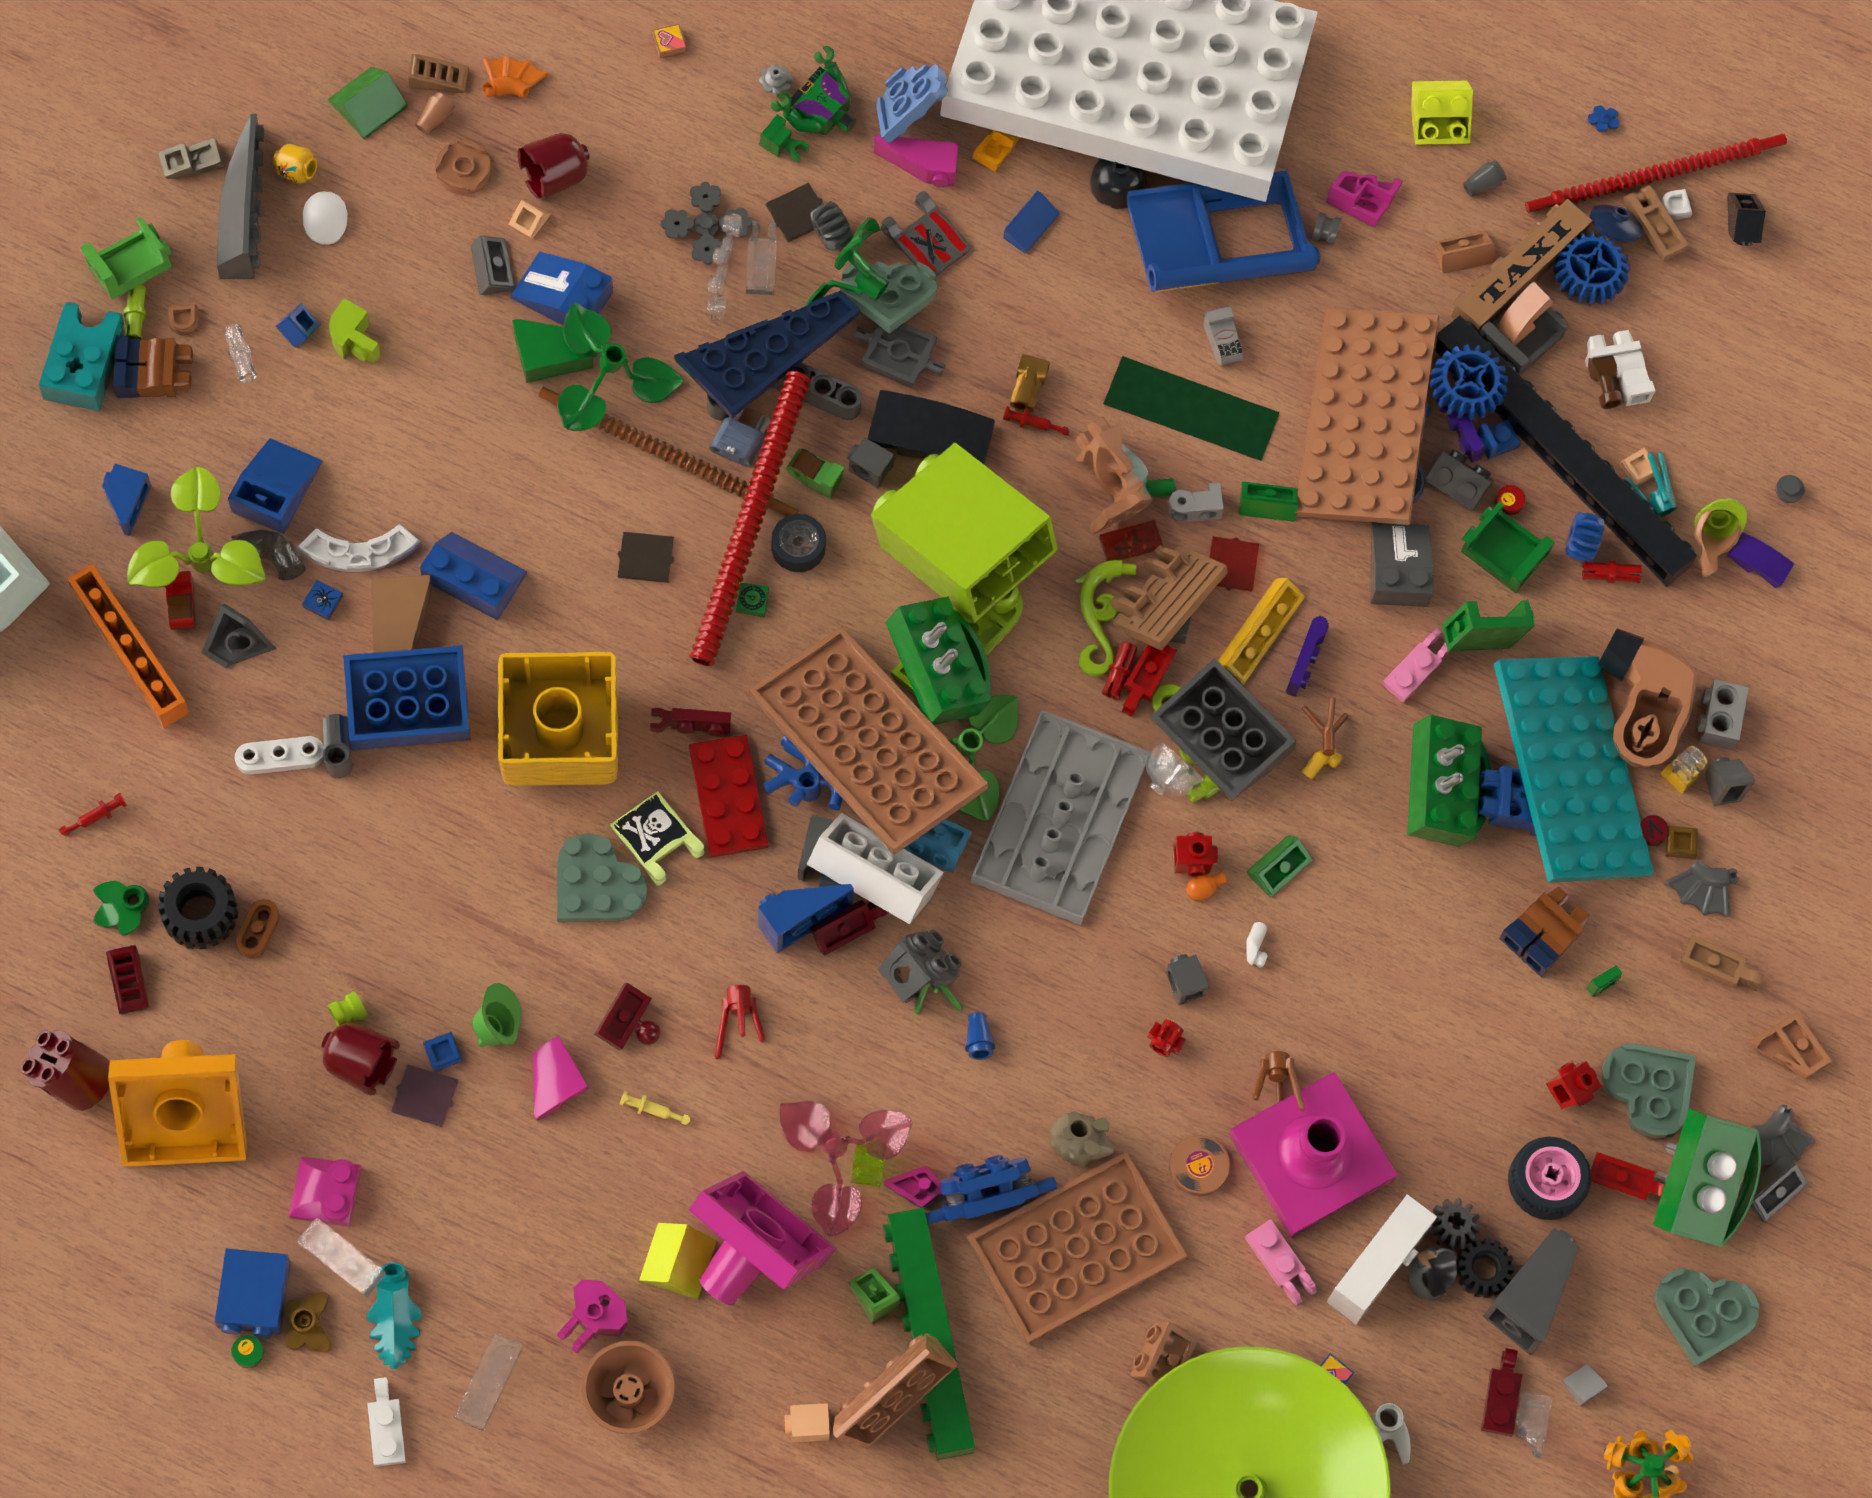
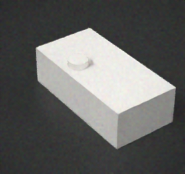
M843 813L819 837L807 862L808 866L839 884H851L856 894L908 924L915 919L931 900L944 873L905 849L894 855L871 829Z
M1407 1194L1335 1287L1327 1303L1356 1325L1401 1265L1408 1266L1417 1255L1418 1251L1414 1248L1427 1233L1437 1216Z

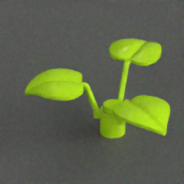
M193 467L181 475L171 488V499L175 507L186 513L194 511L198 541L190 546L188 556L176 551L170 553L168 545L163 541L147 542L135 551L130 560L127 573L129 585L160 588L171 584L179 573V564L175 558L184 561L186 565L191 564L192 568L197 572H207L211 569L214 577L227 585L246 586L266 580L260 555L251 543L243 540L230 541L223 546L221 554L218 552L212 554L211 547L204 542L200 511H214L221 498L218 482L208 470L202 467Z

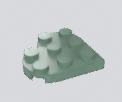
M877 261L876 265H868L889 282L886 290L878 300L875 301L864 292L859 296L855 292L840 288L860 309V312L885 331L891 333L935 299L938 285L936 283V274L928 266L917 262L916 266L910 264L902 265V262L888 266ZM852 264L843 271L841 283L857 287L858 284L854 280L860 271Z
M586 833L569 837L564 841L557 861V922H619L631 919L632 915L640 911L641 907L645 905L647 898L645 878L638 866L617 861L616 852L608 838Z
M1623 1044L1621 1047L1614 1049L1605 1058L1601 1069L1604 1091L1607 1095L1627 1104L1629 1124L1633 1130L1639 1131L1650 1138L1672 1137L1683 1126L1689 1109L1696 1055L1641 1044Z
M1685 1268L1671 1271L1660 1281L1654 1292L1655 1305L1661 1318L1694 1368L1744 1338L1756 1327V1322L1759 1318L1758 1309L1760 1304L1755 1293L1746 1284H1740L1727 1279L1712 1282L1702 1272L1699 1274L1693 1270H1685Z

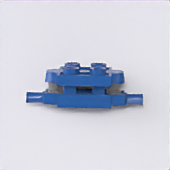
M997 1155L985 1159L986 1164L974 1167L973 1163L956 1167V1172L949 1174V1178L940 1181L941 1194L946 1195L948 1201L943 1203L942 1209L925 1213L927 1223L930 1225L962 1217L970 1219L1023 1204L1026 1199L1038 1196L1040 1193L1056 1190L1055 1178L1052 1177L1038 1182L1029 1179L1027 1173L1031 1169L1025 1157L1009 1160L1008 1158L1003 1159L1002 1155ZM995 1186L994 1189L981 1192V1189Z

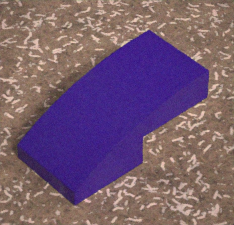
M1744 532L1741 533L1737 544L1727 555L1746 572L1755 571L1775 588L1782 586L1794 565L1792 561L1774 548Z

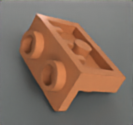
M1155 1322L1148 1329L1145 1335L1146 1342L1141 1352L1133 1361V1370L1130 1377L1135 1380H1144L1153 1386L1165 1374L1190 1359L1198 1339L1171 1322Z

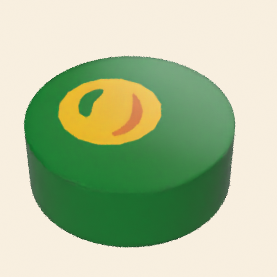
M244 1335L233 1343L231 1353L234 1361L239 1366L252 1368L261 1362L264 1349L258 1338Z

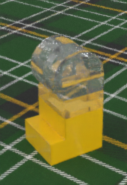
M1690 745L1663 769L1661 775L1682 794L1701 776L1708 761L1697 747Z

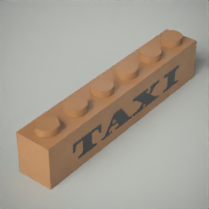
M1569 199L1560 206L1555 204L1547 213V219L1542 223L1536 222L1527 233L1528 236L1523 241L1518 239L1509 249L1510 253L1505 258L1500 256L1492 264L1491 271L1486 276L1481 274L1473 282V288L1467 294L1463 291L1453 302L1455 307L1451 317L1455 320L1461 315L1465 321L1471 322L1476 327L1479 334L1481 328L1487 322L1493 323L1531 283L1536 282L1556 263V256L1567 244L1571 245L1572 240L1577 238L1581 232L1584 235L1587 234L1592 219Z

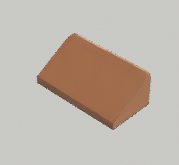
M1486 231L1433 242V248L1443 273L1493 263L1496 260L1495 244Z

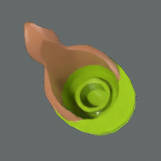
M1730 498L1718 499L1702 508L1696 515L1694 535L1702 550L1699 564L1702 567V575L1704 577L1713 574L1717 570L1718 556L1730 551L1737 544L1745 528L1747 511L1744 505L1737 500Z

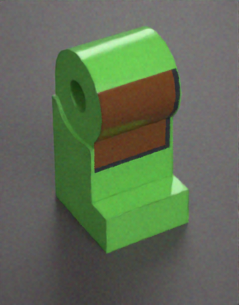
M802 448L796 451L786 467V471L792 477L830 499L844 479L843 466L835 462L831 464Z

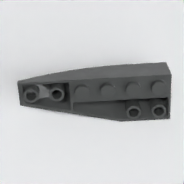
M250 114L238 139L222 190L217 248V269L220 279H254L255 268H260V253L257 251V243L261 241L258 217H261L262 206L261 200H257V192H262V175H258V167H263V150H259V142H264V126L259 125L257 114Z

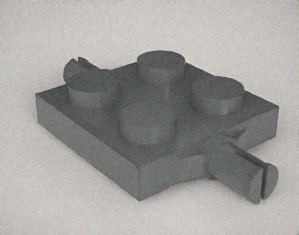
M903 323L891 333H888L880 326L873 333L857 326L853 333V338L868 343L867 351L861 360V366L912 389L919 375L925 369L939 376L942 375L945 369V364L930 359L931 352L937 342V337L906 323Z

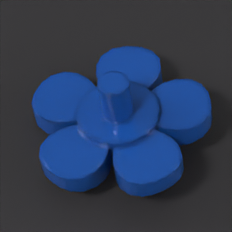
M1599 105L1594 107L1592 114L1588 115V122L1591 125H1596V130L1599 132H1606L1608 128L1616 129L1620 123L1616 119L1618 112L1614 108L1605 110L1603 106Z

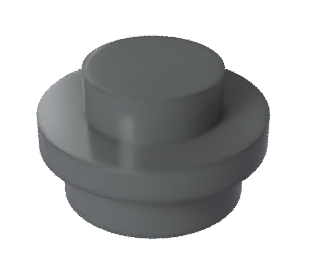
M1786 475L1779 479L1775 490L1781 501L1795 503L1804 495L1805 487L1798 477Z

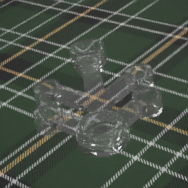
M731 213V215H725L723 220L722 232H727V236L723 239L721 248L716 247L713 264L719 266L716 276H710L707 290L713 293V298H709L706 311L707 315H711L710 320L712 322H716V319L723 321L725 316L727 298H723L722 294L727 281L728 264L734 246L732 237L739 238L743 215Z

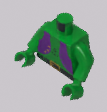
M824 46L823 50L826 52V59L822 57L820 52L814 54L815 61L824 64V69L819 67L791 98L785 92L777 94L776 96L781 100L782 105L778 101H773L771 108L776 112L783 111L784 118L799 132L827 135L836 125L845 133H848L856 122V119L847 113L850 109V91L836 62H832L835 56L834 50L830 46Z

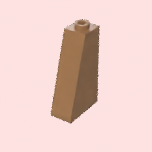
M430 575L371 578L374 653L413 650L417 648L432 592Z

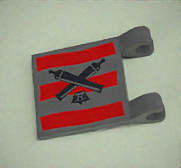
M922 191L916 196L915 205L925 215L903 231L900 230L896 221L889 216L882 221L881 230L895 242L915 266L917 262L928 266L937 276L968 253L972 247L936 207L926 191Z

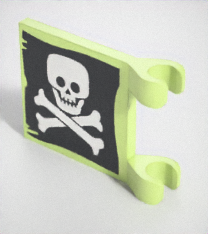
M658 791L610 824L612 830L646 870L656 886L666 882L665 871L656 862L683 843L695 859L705 854L702 842L688 829Z

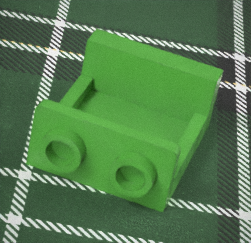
M142 217L136 219L140 228L138 232L100 252H97L90 242L80 247L89 269L111 299L172 268L168 257L172 252L164 239L158 240L160 237L152 223L147 225Z

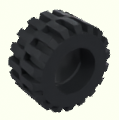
M196 866V871L191 872L190 867L185 868V874L180 876L176 872L172 875L174 881L171 883L167 880L163 885L165 892L160 891L159 900L161 903L158 904L160 917L170 937H174L175 942L182 945L185 942L187 948L194 949L195 944H198L200 949H207V943H212L214 947L219 944L217 939L222 937L225 940L229 936L227 930H233L236 925L234 919L238 918V910L233 890L230 884H227L226 878L221 874L217 876L216 871L209 868L208 872H205L203 867ZM206 896L216 902L213 911L203 919L190 920L181 915L184 904L193 897Z

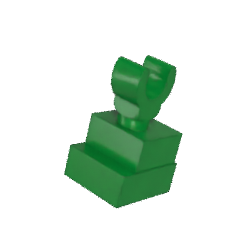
M777 114L761 133L759 145L777 157L786 148V151L790 153L791 159L799 163L801 155L796 153L795 150L802 149L808 153L809 145L803 140L791 139L792 131L785 127L786 120Z

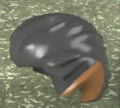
M1434 1247L1417 1254L1409 1266L1408 1274L1411 1289L1416 1296L1435 1301L1447 1295L1445 1289L1454 1286L1457 1277L1456 1251Z

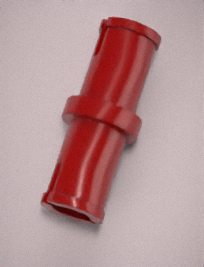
M1611 560L1609 563L1583 561L1582 568L1584 570H1594L1582 571V579L1608 580V583L1614 584L1615 581L1641 583L1642 576L1640 574L1630 573H1642V565L1616 564V561Z

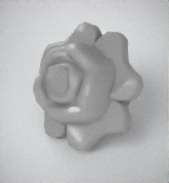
M773 64L770 68L762 70L759 83L764 86L766 93L773 92L774 95H777L783 91L790 90L789 83L793 81V77L788 74L787 67L779 68L777 64Z

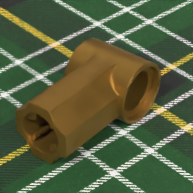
M1022 354L1016 374V385L1014 386L1010 406L1016 411L1022 413L1025 409H1028V412L1034 411L1041 385L1044 386L1050 361Z

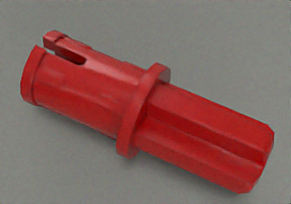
M1122 642L1120 644L1114 663L1109 665L1108 668L1110 673L1102 690L1104 696L1111 698L1114 695L1113 699L1119 700L1125 680L1131 674L1129 670L1137 651L1136 645L1130 642Z

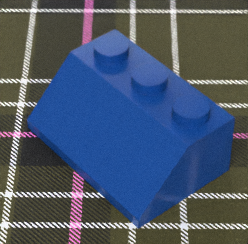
M450 532L434 544L420 566L421 575H430L433 587L496 620L500 618L527 575V571L453 532Z

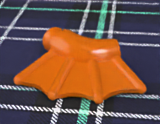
M508 56L500 59H483L490 82H485L482 86L486 97L512 94L525 98L532 86L548 76L547 71L535 68L529 60L516 61Z

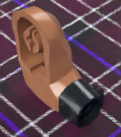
M1617 628L1598 663L1599 667L1621 682L1625 680L1631 688L1625 710L1614 725V744L1621 758L1631 766L1646 768L1660 765L1672 757L1678 740L1689 721L1698 675L1683 658L1666 647L1646 641L1641 636Z

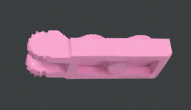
M1438 628L1434 629L1423 643L1420 642L1381 684L1402 703L1429 678L1450 652L1447 650L1446 643L1436 655L1428 649L1440 638L1442 632Z
M1271 1219L1245 1236L1246 1241L1279 1288L1282 1287L1292 1303L1298 1305L1302 1302L1300 1293L1290 1282L1296 1277L1309 1294L1313 1295L1318 1292L1314 1281L1305 1272V1267Z

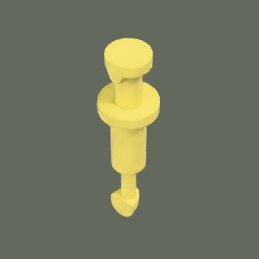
M625 1090L622 1094L619 1105L623 1106L625 1103L638 1108L637 1114L639 1115L643 1111L663 1119L669 1117L676 1119L684 1125L690 1122L688 1115L684 1114L681 1116L672 1113L668 1107L646 1100L647 1095L643 1094L642 1099L627 1095L628 1091Z

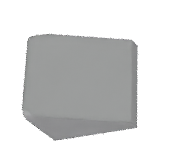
M1588 1364L1562 1380L1579 1406H1582L1608 1387L1606 1382Z

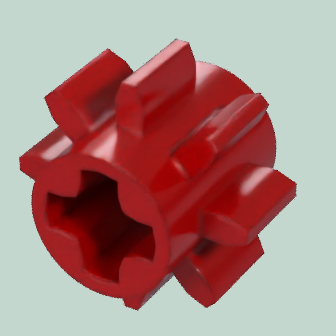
M1165 1019L1162 1025L1155 1022L1147 1036L1152 1040L1149 1046L1153 1051L1164 1057H1169L1171 1052L1178 1055L1186 1041L1185 1038L1181 1037L1184 1030L1171 1020Z

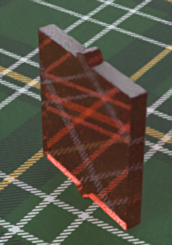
M1212 536L1209 558L1225 564L1228 571L1217 586L1226 587L1228 591L1231 589L1253 591L1259 543L1240 541L1237 537L1228 539Z

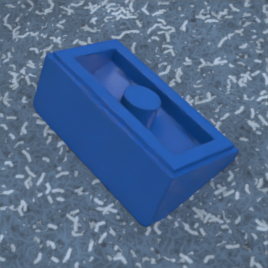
M1037 191L1007 225L1003 238L1026 254L1058 217L1059 212L1041 192Z

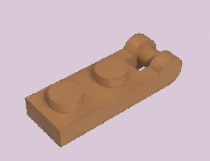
M1651 186L1640 189V193H1631L1624 196L1623 202L1626 209L1632 212L1639 221L1644 233L1662 261L1687 250L1688 243ZM1646 203L1649 206L1643 208L1641 204Z

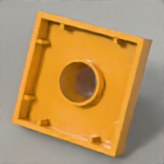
M176 1040L168 1043L163 1048L161 1058L110 1060L108 1080L122 1167L246 1161L247 1138L236 1054L204 1056V1051L198 1044L189 1040Z

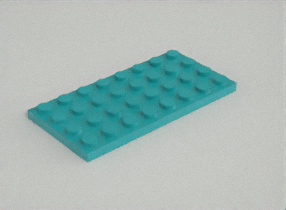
M1599 656L1499 659L1493 664L1548 883L1642 878L1654 874L1647 843L1640 826L1641 819L1626 761L1621 758L1614 744L1613 734L1616 722L1602 668L1598 666Z

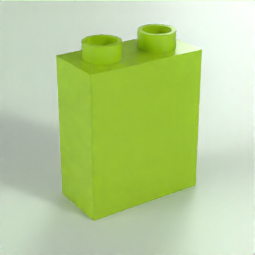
M953 443L940 455L932 454L926 457L918 466L915 477L898 491L889 490L877 500L871 513L880 548L941 597L949 596L952 606L973 623L1058 551L1051 517L957 443Z

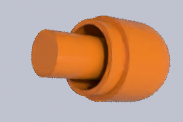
M1223 871L1213 876L1209 873L1197 876L1188 882L1186 892L1192 900H1204L1217 892L1216 887L1227 883L1226 876Z

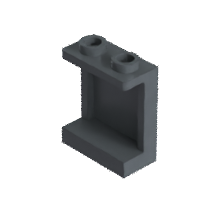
M1549 307L1533 322L1536 328L1515 346L1496 328L1505 314L1504 312L1493 323L1487 322L1481 328L1479 335L1485 341L1491 342L1495 346L1497 353L1504 360L1511 362L1516 372L1521 375L1564 337L1568 324L1559 312H1554Z

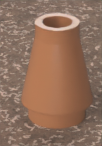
M437 92L434 96H430L418 122L415 124L416 127L426 135H429L432 130L453 114L452 109L455 105L446 96Z

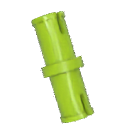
M143 285L128 291L127 307L123 311V317L126 319L123 336H128L129 339L142 340V326L147 314L144 309L147 290Z

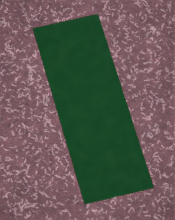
M1124 356L1120 360L1103 403L1104 405L1260 461L1263 458L1280 413Z

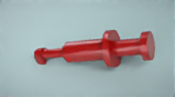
M1006 406L1003 420L1010 421V419L1020 421L1021 428L1025 424L1045 431L1053 429L1069 436V429L1066 426H1057L1051 424L1048 419L1028 414V409H1025L1022 414L1012 411L1009 406Z
M121 793L115 795L114 800L107 804L101 800L98 802L100 806L79 817L78 822L67 828L64 825L59 829V832L67 836L80 826L85 828L105 816L109 819L112 817L110 811L121 805L125 807L127 803Z

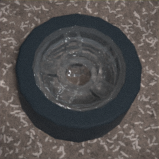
M793 514L784 517L776 524L772 532L771 551L775 561L782 568L791 572H805L816 567L825 555L826 534L823 526L815 518L806 514ZM794 540L804 544L797 547L794 545Z

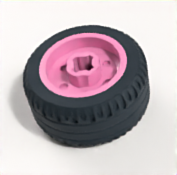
M1558 1137L1537 1138L1522 1147L1513 1159L1508 1173V1185L1514 1201L1524 1212L1539 1219L1556 1220L1573 1213L1584 1201L1591 1186V1170L1583 1152L1574 1144H1571V1142Z

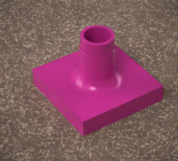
M1335 1072L1300 1090L1305 1107L1303 1111L1299 1110L1295 1095L1293 1094L1233 1127L1229 1133V1136L1291 1238L1393 1182L1398 1176ZM1314 1135L1323 1138L1330 1145L1332 1151L1320 1152L1314 1149L1309 1143L1308 1136Z
M744 1171L703 1190L688 1209L724 1240L710 1261L709 1267L700 1277V1283L711 1296L728 1305H734L761 1272L784 1290L822 1268L837 1249Z

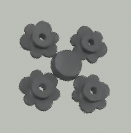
M702 182L700 186H693L690 189V196L692 197V206L699 207L704 213L699 214L693 221L692 218L687 217L686 211L680 210L677 212L670 209L666 211L665 219L661 221V227L665 229L666 236L673 239L677 236L686 237L688 230H691L694 226L701 238L700 240H695L692 244L694 248L692 258L695 261L703 260L704 264L710 265L713 261H719L723 257V251L720 249L722 247L721 241L718 239L714 240L713 238L719 225L722 229L726 230L728 236L736 234L738 237H744L748 234V227L752 225V220L748 217V213L744 208H738L735 211L728 209L725 212V216L721 217L720 220L714 214L708 213L712 210L713 206L717 207L720 205L721 189L716 185L710 186L708 182Z

